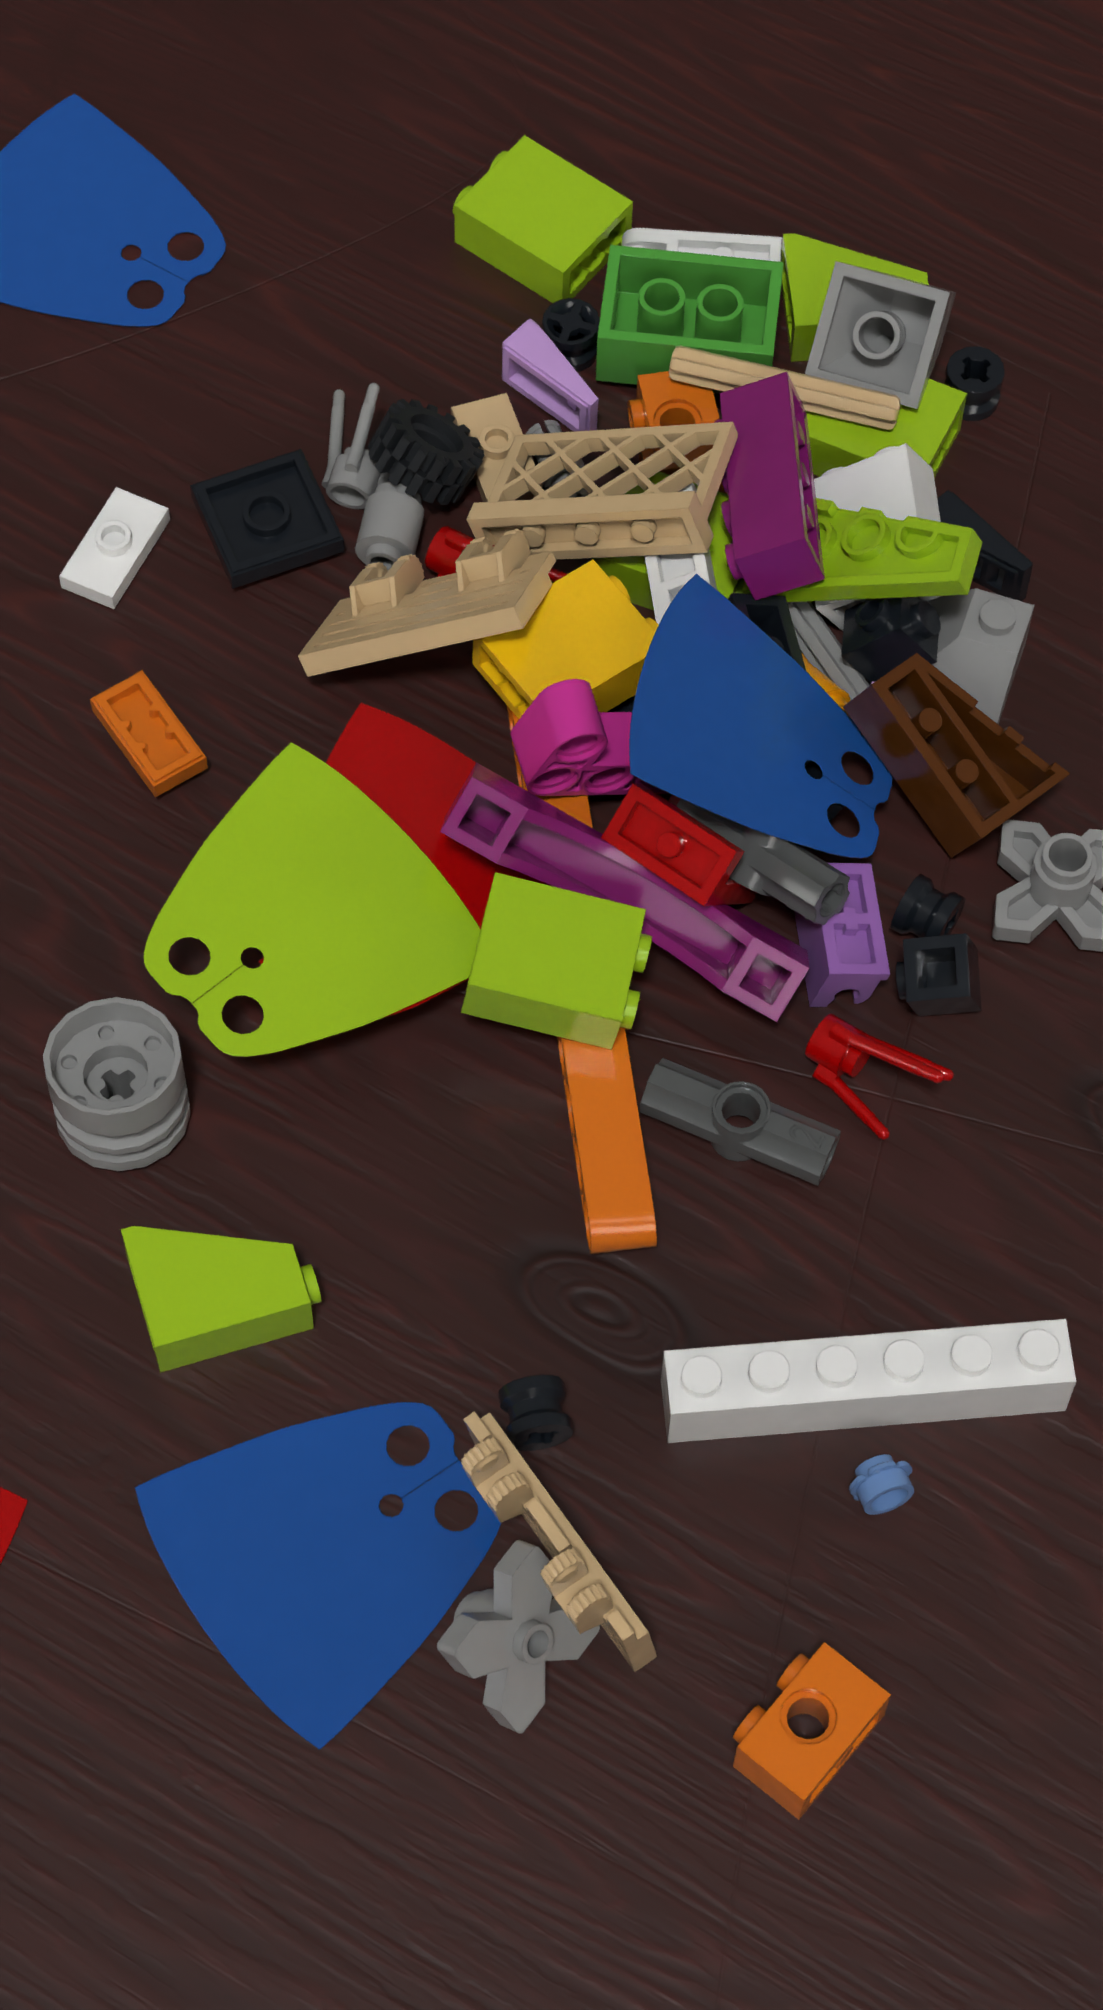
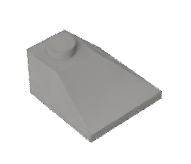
M835 261L805 374L897 395L900 398L901 405L918 409L942 345L956 292Z
M977 588L969 590L968 595H950L928 601L940 616L941 630L938 636L937 662L932 665L978 701L975 707L999 724L1026 645L1034 605Z

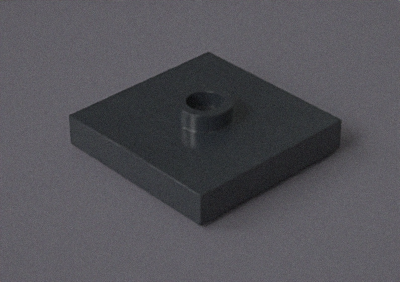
M302 449L190 485L193 502L232 589L344 552V539Z

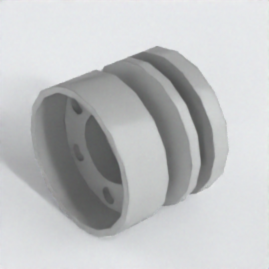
M113 997L90 1001L67 1013L50 1032L43 1053L45 1075L50 1098L53 1102L59 1136L70 1152L93 1167L113 1171L143 1168L168 1155L185 1135L191 1109L178 1033L167 1017L143 1001Z

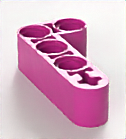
M563 680L545 688L538 694L511 730V738L526 788L533 795L627 794L633 783H642L657 794H670L630 774L629 738L632 712H599L591 685L585 680Z

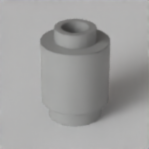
M391 482L380 484L375 489V493L368 497L355 547L356 555L366 566L376 562H383V565L387 566L386 568L389 570L401 556L415 555L424 519V508L421 505V496L418 492L413 497L405 492L407 488L405 485L399 483L395 486Z

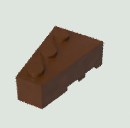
M916 653L867 687L843 706V708L952 858L985 837L1070 773L1056 762L1049 765L1021 743L1024 739L1021 734L1011 726L1005 729L999 726L975 707L978 701Z

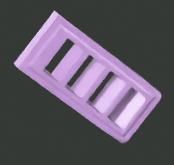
M528 319L502 342V380L573 432L597 430L598 397L535 321Z

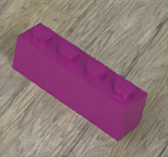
M788 372L720 393L722 418L715 420L714 423L734 422L738 432V438L721 481L725 492L729 496L728 501L722 502L721 509L726 528L733 539V543L725 545V554L734 579L744 578L755 601L824 580L807 412Z

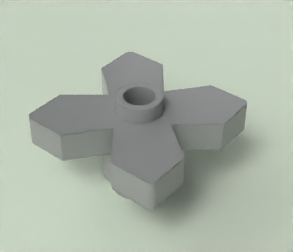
M1009 819L1002 823L997 864L1019 882L998 893L996 896L993 911L992 937L996 940L1030 943L1056 919L1079 949L1103 952V892L1100 890L1103 888V830L1089 829L1081 837L1073 833H1060L1050 837L1040 823Z
M516 1540L493 1569L494 1589L472 1592L460 1602L456 1609L453 1623L438 1641L437 1649L456 1672L472 1679L487 1675L483 1705L501 1726L521 1734L527 1729L545 1704V1661L578 1660L599 1632L600 1625L581 1634L577 1631L555 1598L552 1599V1594L545 1586L540 1574L541 1570L550 1560L539 1547L522 1540Z

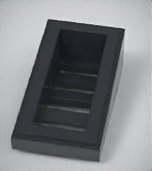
M947 490L937 498L941 522L973 528L983 542L972 581L998 595L1023 601L1027 595L1033 566L1032 562L955 493Z

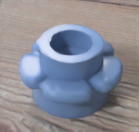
M887 1454L872 1457L856 1468V1478L850 1484L849 1492L853 1495L854 1500L861 1502L865 1513L877 1515L889 1512L903 1505L913 1496L914 1487L908 1477L912 1474V1467L906 1461L895 1463L892 1456Z

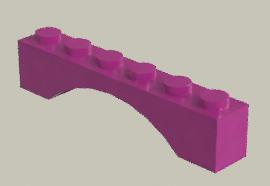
M477 762L445 816L441 833L496 864L521 872L554 887L646 909L642 934L652 936V942L691 967L722 992L775 1022L780 1018L810 968L808 951L728 905L704 907L601 838L602 833Z

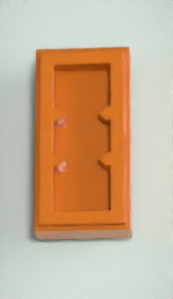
M143 670L90 698L92 711L155 798L208 769L207 757Z

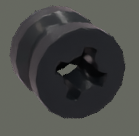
M573 298L558 300L551 304L543 314L542 329L577 372L584 371L592 366L597 359V336L600 319L594 307L581 299ZM572 336L578 338L577 340L570 341Z
M974 346L957 350L948 361L944 385L967 393L962 420L980 421L988 418L996 411L999 404L1000 388L1005 375L1004 364L998 355L986 348Z
M919 874L903 895L892 918L890 928L901 935L913 933L918 937L950 935L961 915L966 899L954 891L947 894L942 893L934 888L932 879Z
M554 1375L527 1376L516 1379L499 1390L500 1408L508 1413L510 1420L505 1434L518 1451H535L554 1447L567 1441L573 1435L572 1420L562 1410L561 1403L565 1399L566 1391L564 1381L560 1377Z

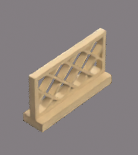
M734 422L515 435L488 502L473 503L466 520L475 539L481 537L488 538L489 541H492V545L495 546L501 536H504L503 533L519 529L528 538L530 555L552 550L556 560L707 553L714 536L707 519L738 438V432ZM701 445H713L712 449L691 462L685 457L686 454ZM660 448V450L636 465L629 460L644 449ZM605 451L604 454L582 468H579L575 463L591 452ZM552 455L528 471L523 469L528 456ZM672 463H675L680 468L655 485L648 479ZM618 466L625 471L600 488L594 483L595 480ZM564 469L571 474L545 491L540 486L541 483ZM693 482L698 485L696 492L680 491ZM637 485L644 490L641 494H625ZM583 488L589 493L586 497H570ZM529 491L535 496L531 500H516Z

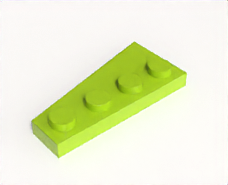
M816 498L825 579L775 594V596H785L787 602L968 595L983 542L973 528L907 516L902 521L887 518L881 510L861 507L860 511L856 512L838 508L833 501ZM744 582L742 591L744 594H752L746 582Z

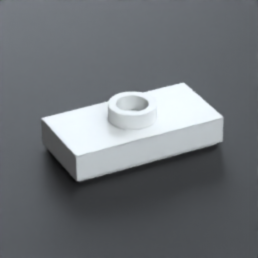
M116 487L59 575L61 588L115 609L170 521L169 508Z

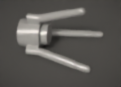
M371 383L368 386L352 445L345 449L344 454H341L345 393L343 390L337 389L333 395L328 463L322 486L326 488V493L331 500L351 509H364L368 497L375 493V489L380 484L390 482L388 481L390 474H380L375 467L378 461L371 460L368 454L369 450L364 448L380 390L377 383Z

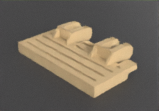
M515 529L503 533L504 536H501L495 546L492 545V541L485 537L470 541V544L466 546L456 560V573L424 580L422 563H420L419 558H416V555L412 554L398 558V561H395L389 570H387V566L383 565V562L368 564L350 585V598L341 599L299 653L298 657L307 677L523 629L552 586L548 575L556 562L552 550L530 555L528 538H526L522 530Z
M474 1411L463 1420L475 1444L464 1455V1458L461 1459L467 1477L500 1523L521 1514L553 1558L541 1570L542 1579L577 1631L581 1634L601 1625L634 1672H637L655 1659L657 1654L648 1630L489 1412L482 1418H479Z

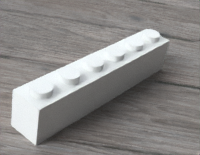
M1066 1319L666 1350L663 1353L661 1372L667 1443L1066 1411L1076 1384Z

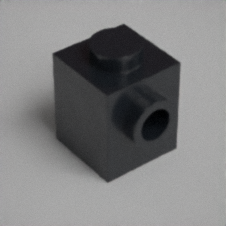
M919 597L866 599L862 603L845 610L841 656L871 683L872 681L876 682L916 653L930 664L936 663L938 636L941 630L940 616L928 601L922 600Z
M967 933L903 939L904 961L896 963L898 994L901 1000L906 999L909 1006L919 1017L982 1011L978 949Z

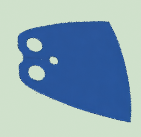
M75 93L34 120L0 151V303L39 313L110 325L132 327L156 326L167 322L183 305L186 297L184 290L188 282L198 275L209 273L225 253L226 243L219 227L186 187L153 154ZM192 233L202 239L204 249L197 258L190 261H181L170 255L168 243L177 234ZM129 245L138 246L141 249V255L136 260H125L121 255L122 249ZM150 280L162 287L164 297L156 307L140 309L134 307L127 298V292L130 287L136 282Z
M696 573L681 588L667 608L644 660L636 689L630 724V774L676 797L756 831L829 854L850 858L869 857L876 849L880 833L874 818L876 805L886 802L889 798L892 786L891 773L853 720L826 691L754 622ZM855 752L867 760L873 771V780L870 784L861 785L848 777L841 764V757L844 753ZM811 760L820 766L822 770L821 779H815L807 773L805 769L806 761ZM834 803L841 804L854 813L860 825L857 836L853 838L845 837L832 827L827 817V809L830 805Z
M397 1402L375 1405L285 1427L208 1455L135 1487L138 1502L153 1543L178 1591L203 1630L231 1667L259 1699L287 1726L319 1750L333 1739L366 1706L435 1629L486 1556L501 1526L500 1521L467 1477L462 1463L458 1461L453 1448L455 1442L454 1433L435 1409L423 1403ZM402 1426L420 1428L429 1440L427 1456L420 1463L413 1466L397 1464L390 1458L387 1452L389 1435L395 1429ZM460 1490L468 1493L475 1499L478 1506V1515L475 1522L469 1528L462 1531H451L438 1523L435 1517V1505L438 1499L449 1491ZM389 1494L397 1495L402 1498L403 1502L402 1511L394 1517L385 1516L379 1508L380 1500Z

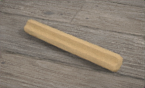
M681 345L677 346L672 353L669 377L675 381L725 392L788 372L799 398L808 412L885 430L893 429L898 419L901 403L897 395Z

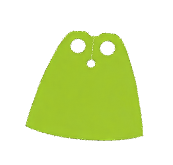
M291 742L257 777L197 851L158 914L148 936L143 959L149 974L167 993L182 996L193 1003L192 1005L196 1008L199 1015V1029L216 1048L231 1056L249 1057L284 1051L364 1026L468 979L481 929L465 904L436 866L376 803L335 769ZM192 937L206 944L210 951V962L203 972L196 975H185L172 967L168 955L170 947L182 938ZM248 948H257L262 952L264 961L260 967L248 968L241 961L242 952ZM235 996H248L259 1002L264 1014L260 1027L247 1034H240L230 1030L222 1019V1010L226 1002Z

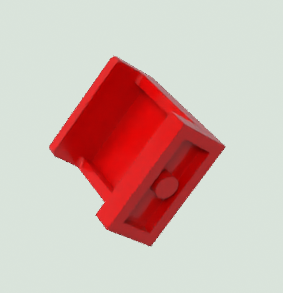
M633 783L601 838L704 907L751 903L757 892L729 878L745 851L678 808L677 804L681 798L671 795L669 801H667L642 783Z

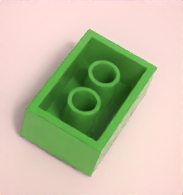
M610 245L597 336L596 381L637 385V375L669 371L672 353L680 345L772 366L784 262ZM713 390V393H722V391Z

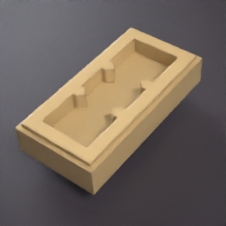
M507 393L451 407V415L455 417L453 423L457 426L464 424L471 431L468 437H477L481 443L479 449L484 450L483 462L474 475V480L483 502H488L515 435H523ZM532 456L527 458L523 468L525 471L535 466ZM529 491L516 500H530L535 496Z

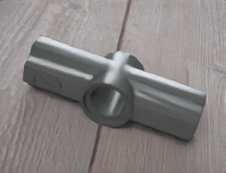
M680 799L677 804L678 808L745 851L729 877L730 879L759 894L773 896L788 908L817 924L825 925L833 915L841 911L850 894L848 891L849 876L796 843L748 828Z
M662 1058L655 1065L647 1081L639 1106L640 1113L710 1141L715 1151L725 1159L737 1162L754 1159L819 1186L821 1180L826 1175L841 1135V1131L770 1102L763 1089L753 1083L738 1081L725 1084L665 1058ZM740 1115L749 1118L754 1124L749 1127L739 1128L732 1126L725 1119Z

